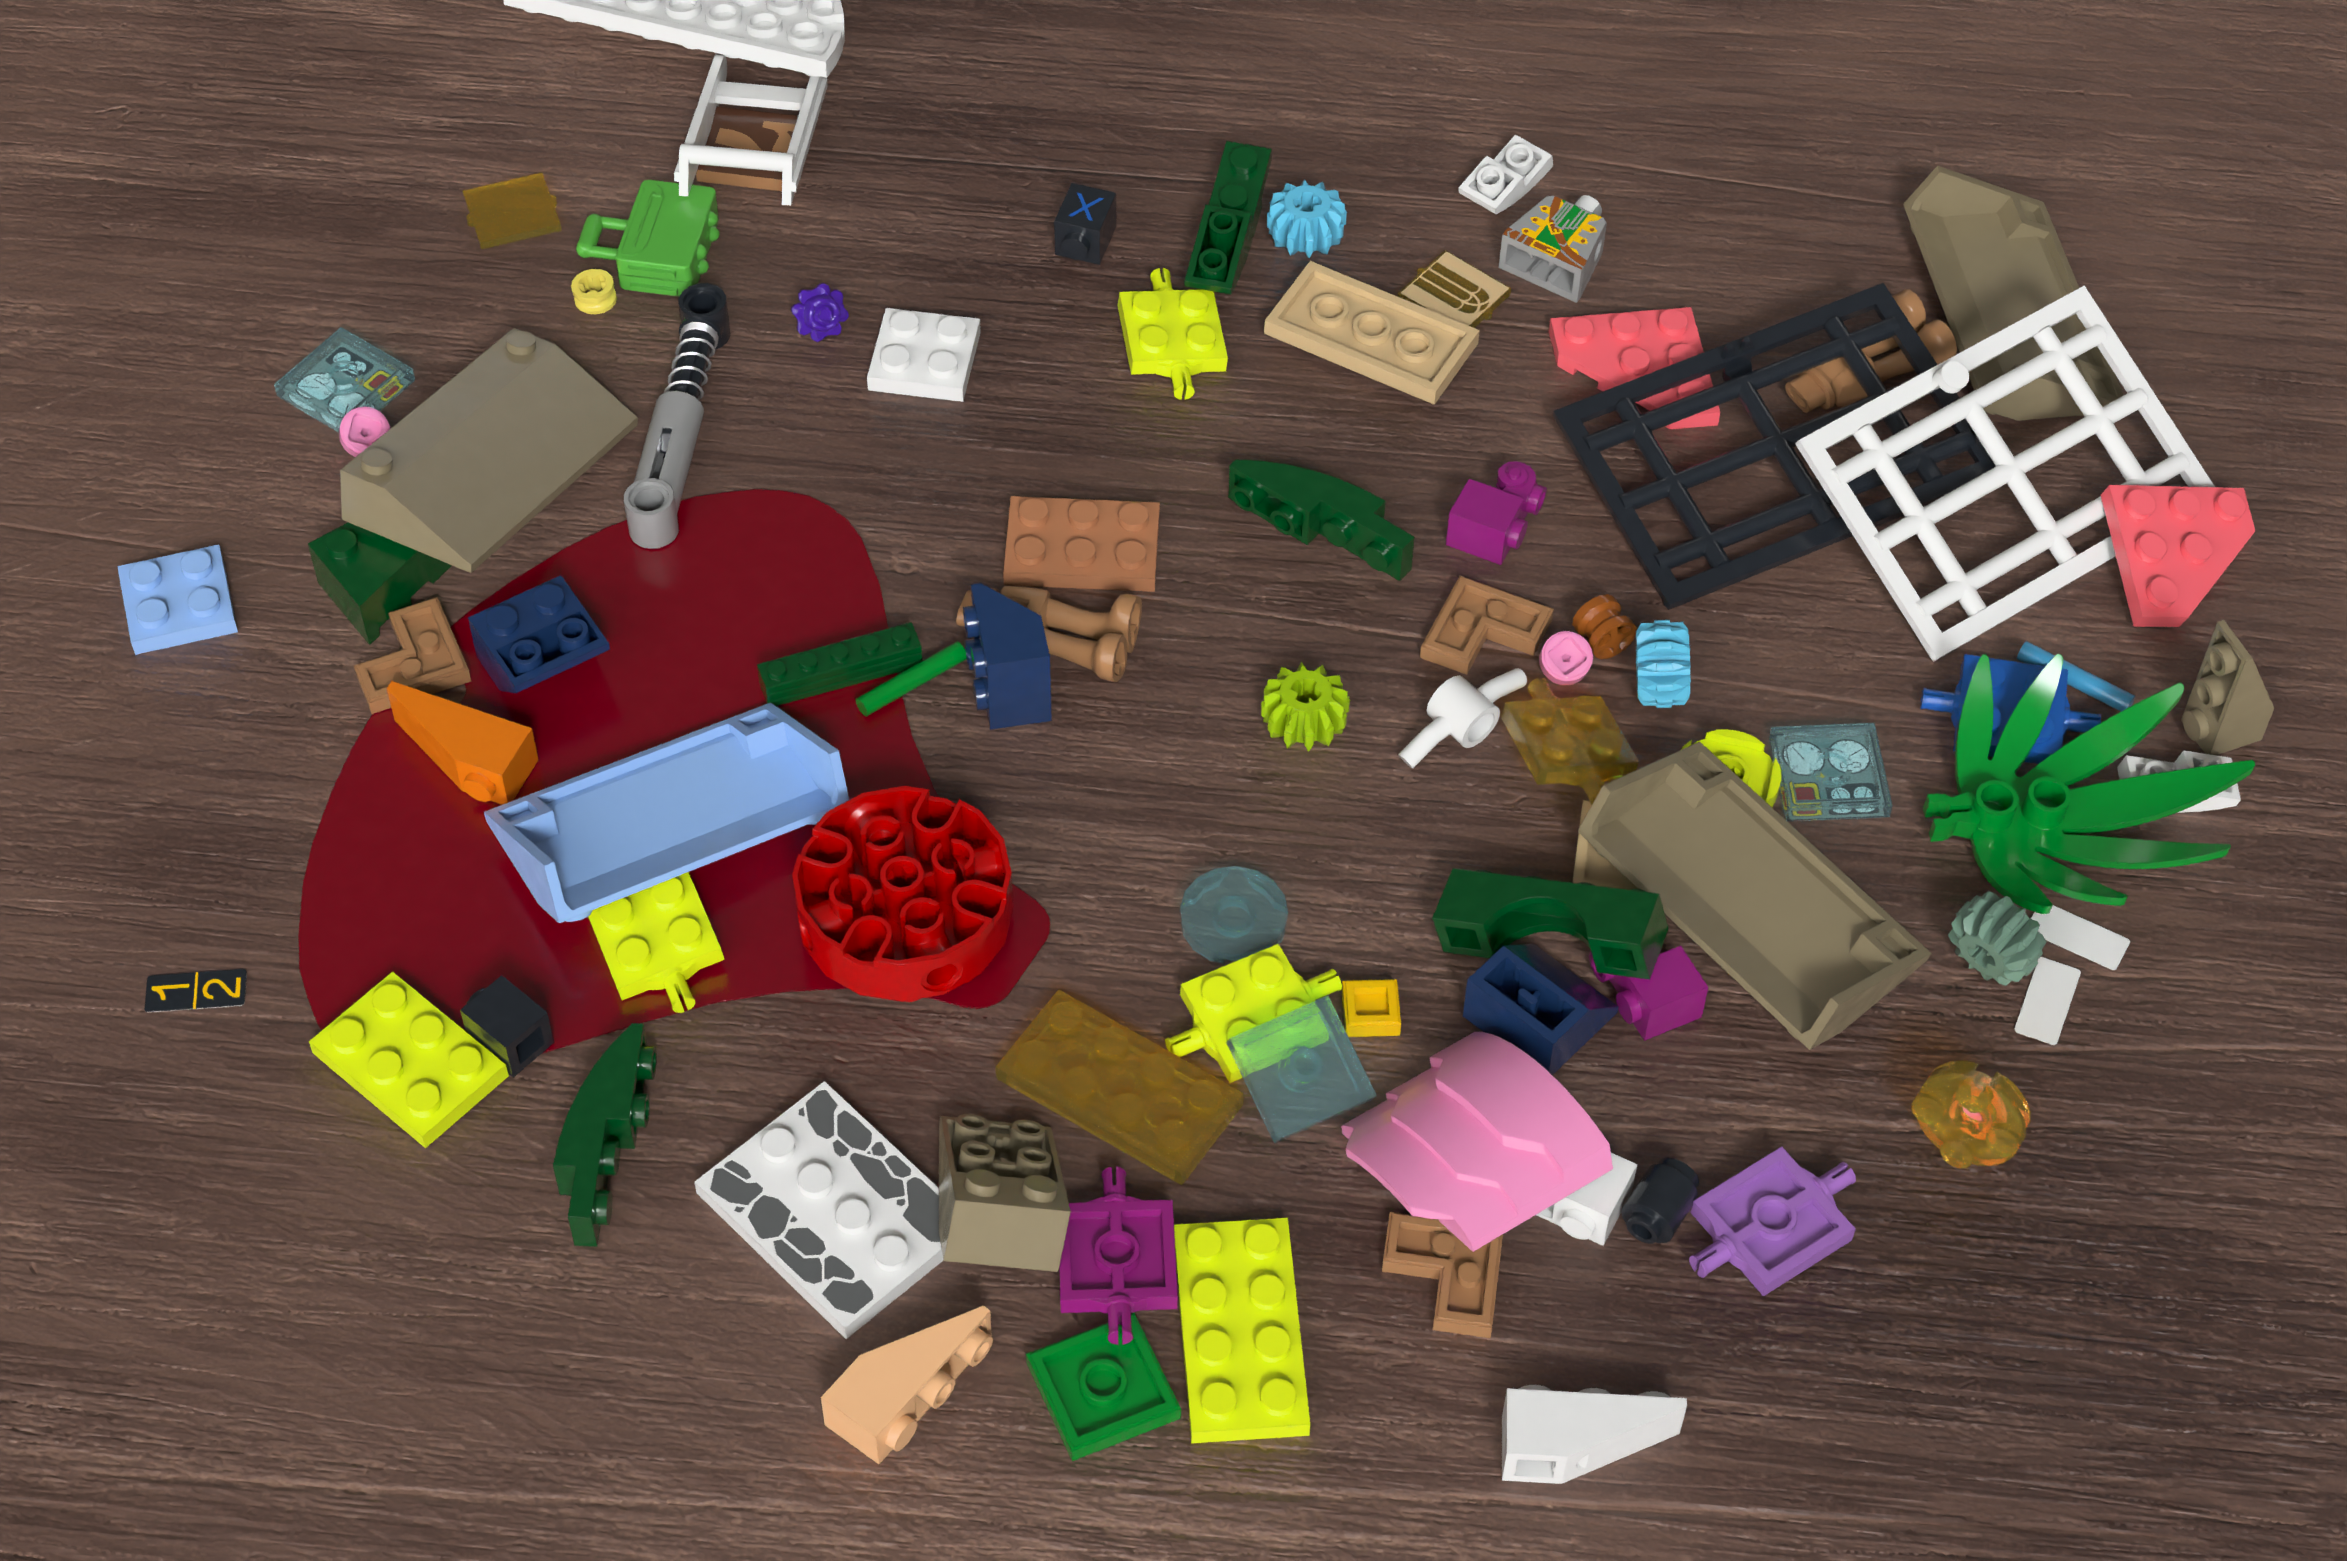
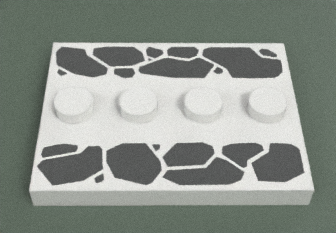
M825 1081L695 1181L696 1193L845 1339H848L943 1261L939 1237V1188Z

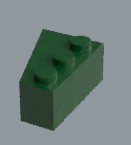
M349 522L308 543L318 584L369 645L380 636L379 628L389 619V612L411 606V597L428 581L434 584L452 566Z

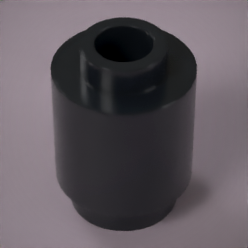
M1669 1157L1662 1158L1658 1164L1648 1167L1621 1211L1626 1227L1632 1236L1648 1244L1671 1241L1692 1208L1693 1201L1698 1198L1697 1187L1699 1186V1178L1692 1168L1680 1160Z

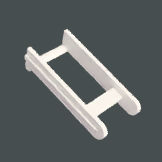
M715 54L684 144L680 145L679 160L674 171V181L679 182V196H689L699 164L782 172V205L791 206L827 90V78L810 76L807 89L726 82L727 59L725 55ZM728 104L800 111L787 153L705 146L711 130L716 106Z

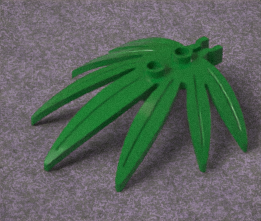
M1986 654L1981 655L1967 690L1957 729L1955 776L1959 795L1950 797L1946 794H1927L1923 806L1924 817L1940 816L1943 818L1933 819L1929 831L1930 842L1948 840L1951 836L1969 838L1975 860L1982 874L1993 888L2002 896L2010 897L2016 905L2040 914H2049L2053 904L2032 880L2062 895L2097 904L2125 905L2128 895L2106 887L2037 852L2073 863L2115 869L2177 867L2221 858L2228 854L2231 844L2185 843L2070 835L2117 830L2167 817L2221 793L2252 773L2255 761L2246 760L2125 778L2074 789L2068 788V786L2110 765L2144 739L2179 702L2184 691L2182 683L2166 688L2096 725L2054 752L2027 774L2018 777L2015 773L2033 749L2049 714L2062 670L2063 656L2056 654L2027 689L2002 732L1993 759L1989 760L1988 754L1993 730V689L1989 658Z

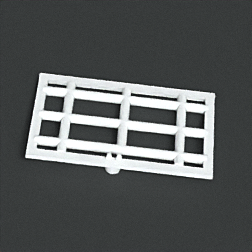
M2085 286L1795 443L1933 662L2116 557L2111 536L2078 555L2067 540L2068 537L2106 516L2101 496L2060 520L2055 521L2027 478L2026 472L2096 434L2126 480L2121 485L2159 486L2180 474L2188 487H2215ZM2077 314L2086 330L2061 343L2051 327ZM2032 337L2043 351L2037 357L1883 441L1880 440L1871 426L1938 388L1947 393L1959 392L1969 381V371ZM2096 346L2127 392V394L2102 407L2072 360ZM2055 370L2083 413L2084 418L2013 456L1983 408ZM2139 410L2168 455L2167 459L2146 471L2142 469L2114 425L2115 422ZM1966 419L1996 467L1923 507L1892 458ZM1853 435L1863 452L1836 466L1826 449ZM1872 469L1876 470L1905 518L1879 532L1847 484ZM2008 484L2038 532L1965 573L1934 524L1999 487ZM1914 535L1918 536L1947 582L1944 586L1921 599L1889 550ZM2047 549L2051 551L2059 564L2058 567L1987 607L1976 591L1977 589ZM1959 601L1969 618L1942 633L1932 615Z

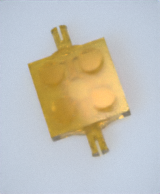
M1536 678L1529 683L1527 688L1533 699L1505 702L1501 719L1537 785L1556 783L1579 785V787L1584 789L1592 805L1601 788L1605 785L1604 782L1618 779L1637 770L1639 761L1601 696L1558 698L1552 692L1545 678H1542L1541 682L1539 678Z

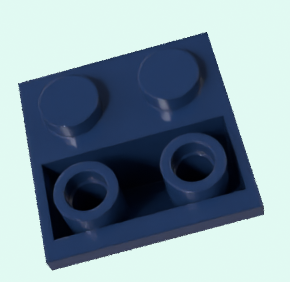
M561 575L468 617L476 656L499 691L518 693L610 650L609 642Z
M982 583L972 584V606L963 607V617L967 638H974L965 640L968 669L974 670L975 678H980L973 680V692L977 711L986 709L990 730L1052 721L1050 654L1041 615Z
M1535 944L1508 945L1500 948L1467 979L1463 1017L1483 1032L1493 1034L1512 1043L1553 1075L1618 1013L1619 1006Z

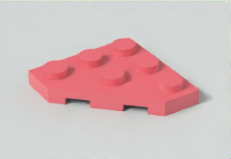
M1691 307L1550 318L1549 335L1557 366L1572 375L1579 371L1598 382L1597 389L1602 392L1704 353ZM1707 374L1635 403L1649 411L1713 387L1711 376ZM1719 405L1665 427L1668 429L1718 426L1721 413Z
M2109 485L2101 494L2134 627H2180L2255 532L2244 488Z

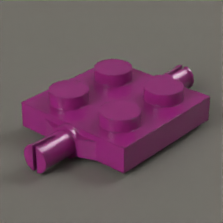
M1116 1166L1115 1186L1112 1182V1167L1105 1168L1102 1171L1103 1197L1089 1202L1069 1203L1071 1212L1059 1265L1061 1313H1108V1341L1118 1345V1325L1120 1324L1122 1325L1123 1345L1130 1343L1133 1339L1132 1312L1177 1309L1178 1296L1173 1200H1140L1126 1196V1171Z

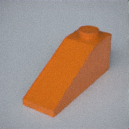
M394 681L390 682L386 689L395 722L462 791L482 802L493 801L503 805L514 800L538 762L532 728Z

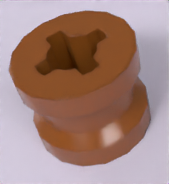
M1609 594L1597 596L1586 602L1576 612L1572 622L1576 632L1582 637L1589 639L1588 643L1591 646L1592 653L1598 659H1608L1618 655L1636 637V625L1630 617L1620 614V604L1614 596Z

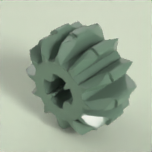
M1990 891L1983 896L1976 895L1971 902L1967 901L1956 913L1957 917L1951 923L1952 930L1948 934L1951 942L1957 946L1955 949L1956 955L1964 958L1969 963V969L1975 968L1985 980L1988 981L1994 978L1999 984L2004 986L2008 985L2011 981L2019 982L2024 975L2028 976L2038 965L2037 960L2042 956V949L2047 941L2038 932L2040 927L2038 921L2032 920L2026 915V908H2018L2013 904L2010 897L2005 896L2000 899L1995 893Z

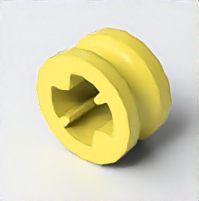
M589 269L577 274L571 283L576 307L587 314H601L610 310L617 300L612 276L607 271L601 269Z

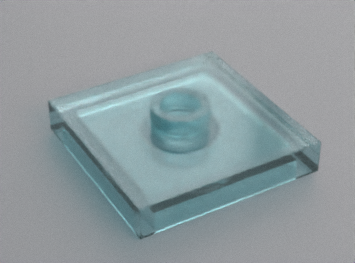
M1325 996L1233 1036L1226 1042L1274 1143L1362 1105L1377 1096L1329 996Z

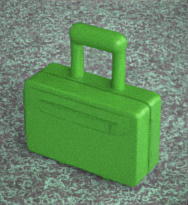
M644 180L639 188L629 219L604 217L598 214H591L587 217L576 245L577 254L582 258L593 257L616 260L619 285L624 290L680 296L686 288L698 284L701 274L706 273L709 269L706 258L711 243L716 241L720 235L717 229L719 217L716 191L712 187L692 185L689 196H679V183ZM603 228L624 231L618 248L597 246Z

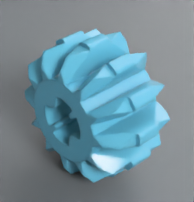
M1304 179L1298 187L1286 183L1282 192L1273 193L1270 209L1267 213V228H1269V234L1274 239L1275 247H1287L1290 256L1298 251L1305 252L1308 258H1310L1313 251L1328 254L1332 245L1340 244L1344 233V225H1346L1347 211L1345 210V204L1339 198L1337 190L1326 191L1323 182L1316 186H1311Z
M1654 620V623H1641L1636 630V679L1639 701L1643 706H1656V708H1672V705H1685L1690 697L1691 682L1688 628L1683 622H1670V620Z

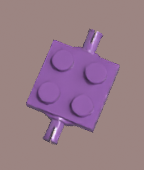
M1780 1147L1693 1201L1691 1214L1710 1234L1713 1243L1689 1257L1692 1269L1694 1271L1698 1269L1697 1275L1704 1278L1724 1263L1730 1262L1742 1271L1762 1296L1767 1295L1852 1241L1855 1227L1838 1210L1833 1198L1834 1194L1856 1182V1176L1852 1168L1847 1170L1848 1164L1840 1162L1836 1167L1817 1177L1800 1167L1787 1151Z

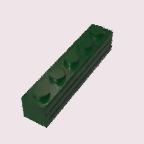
M910 622L757 664L759 684L766 703L771 702L773 705L779 706L905 671L923 661L922 646L914 626Z

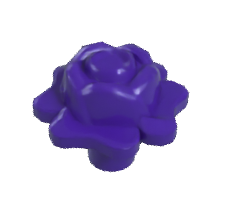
M819 283L812 290H800L798 299L801 303H796L791 307V312L797 319L798 333L802 335L810 333L811 339L816 342H820L828 335H839L842 330L839 322H844L849 317V313L843 305V293L837 289L830 291L829 286L825 283Z

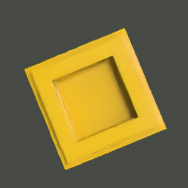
M1397 979L1342 981L1345 1037L1400 1036L1401 1017Z

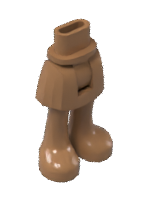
M1904 289L1892 296L1937 364L1956 355L1957 346L1952 331L1941 320H1933L1926 324V312L1922 301L1916 293L1909 289ZM1893 337L1861 349L1882 382L1915 371L1901 349L1875 362L1872 361V357L1899 347ZM1843 357L1802 372L1798 375L1799 377L1785 385L1788 396L1805 413L1819 406L1826 410L1834 407V404L1837 407H1843L1868 397Z
M1006 586L1001 589L1000 594L1041 615L1049 654L1090 669L1099 678L1118 682L1122 678L1127 665V653H1132L1140 627L1142 614L1140 596L1122 594L1114 601L1109 612L1101 613L1079 609L1051 599L1050 593L1047 590L1017 586ZM970 590L966 592L957 613L956 623L965 627L963 607L972 606ZM1049 628L1066 630L1097 641L1067 636L1051 631Z

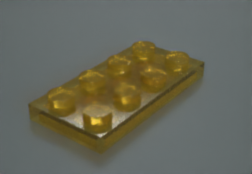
M1059 989L996 1065V1079L1180 1185L1184 1184L1243 1106L1244 1093Z

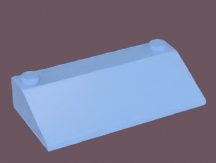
M770 702L485 811L484 815L487 824L538 905L558 923L564 921L582 920L588 917L594 909L807 824L816 825L826 812L848 801L849 795L839 750Z

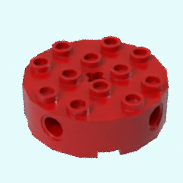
M910 786L861 793L826 812L813 827V836L803 846L801 855L798 854L792 879L803 947L825 976L859 995L900 1002H914L921 998L944 995L980 975L1005 945L1013 914L1012 871L1004 838L981 810L960 799L956 804L946 798L930 796V789Z

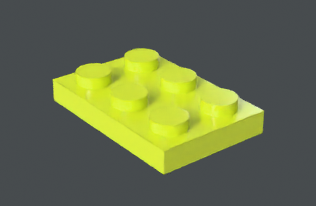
M391 972L309 1041L312 1053L424 1148L433 1143L509 1077L504 1062L394 972Z

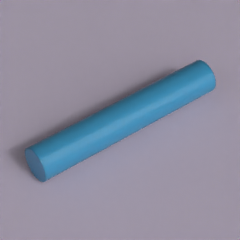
M2026 641L2017 655V660L2027 664L2046 666L2055 655ZM2063 660L2062 669L2068 670L2067 685L2119 711L2132 706L2135 695Z

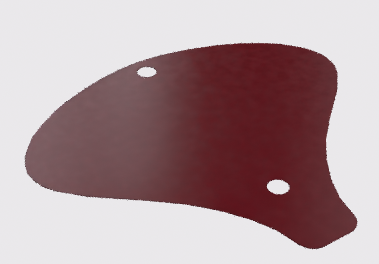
M752 489L692 497L680 502L677 513L679 533L670 544L653 549L640 547L632 541L629 535L627 520L622 521L564 548L506 584L460 618L450 628L469 669L471 682L464 684L466 692L459 704L530 727L533 731L538 762L514 800L767 704L759 684L757 664L888 629L879 581L863 540L848 519L829 505L813 497L781 490ZM561 575L609 642L610 650L518 693L499 691L476 656L468 617ZM897 673L776 706L839 750L849 800L864 792L900 786L930 789V796L939 797L912 737L903 697L896 699L867 717L857 707L856 698L897 676ZM392 708L371 715L353 745L331 791L311 846L302 886L298 935L299 970L308 1001L317 1025L321 1030L327 1027L391 972H394L463 1030H465L460 1010L476 991L481 988H487L502 975L548 1013L554 1043L543 1053L627 1028L632 1023H644L677 1013L672 1009L666 989L648 990L622 1001L589 918L558 923L538 905L487 824L484 812L501 806V804L493 801L482 802L462 791L395 722ZM807 824L689 871V875L725 959L698 970L686 980L690 992L695 999V1005L692 1009L714 1003L782 992L848 989L825 976L805 950L802 943L796 912L792 873L798 854L801 855L803 846L813 836L812 829L815 825ZM1012 884L1013 914L1005 945L985 970L973 980L962 984L944 995L927 998L972 1009L988 1008L1004 1000L1049 936L1050 919L1046 910L1035 899ZM679 994L678 996L684 1011H688L682 995Z

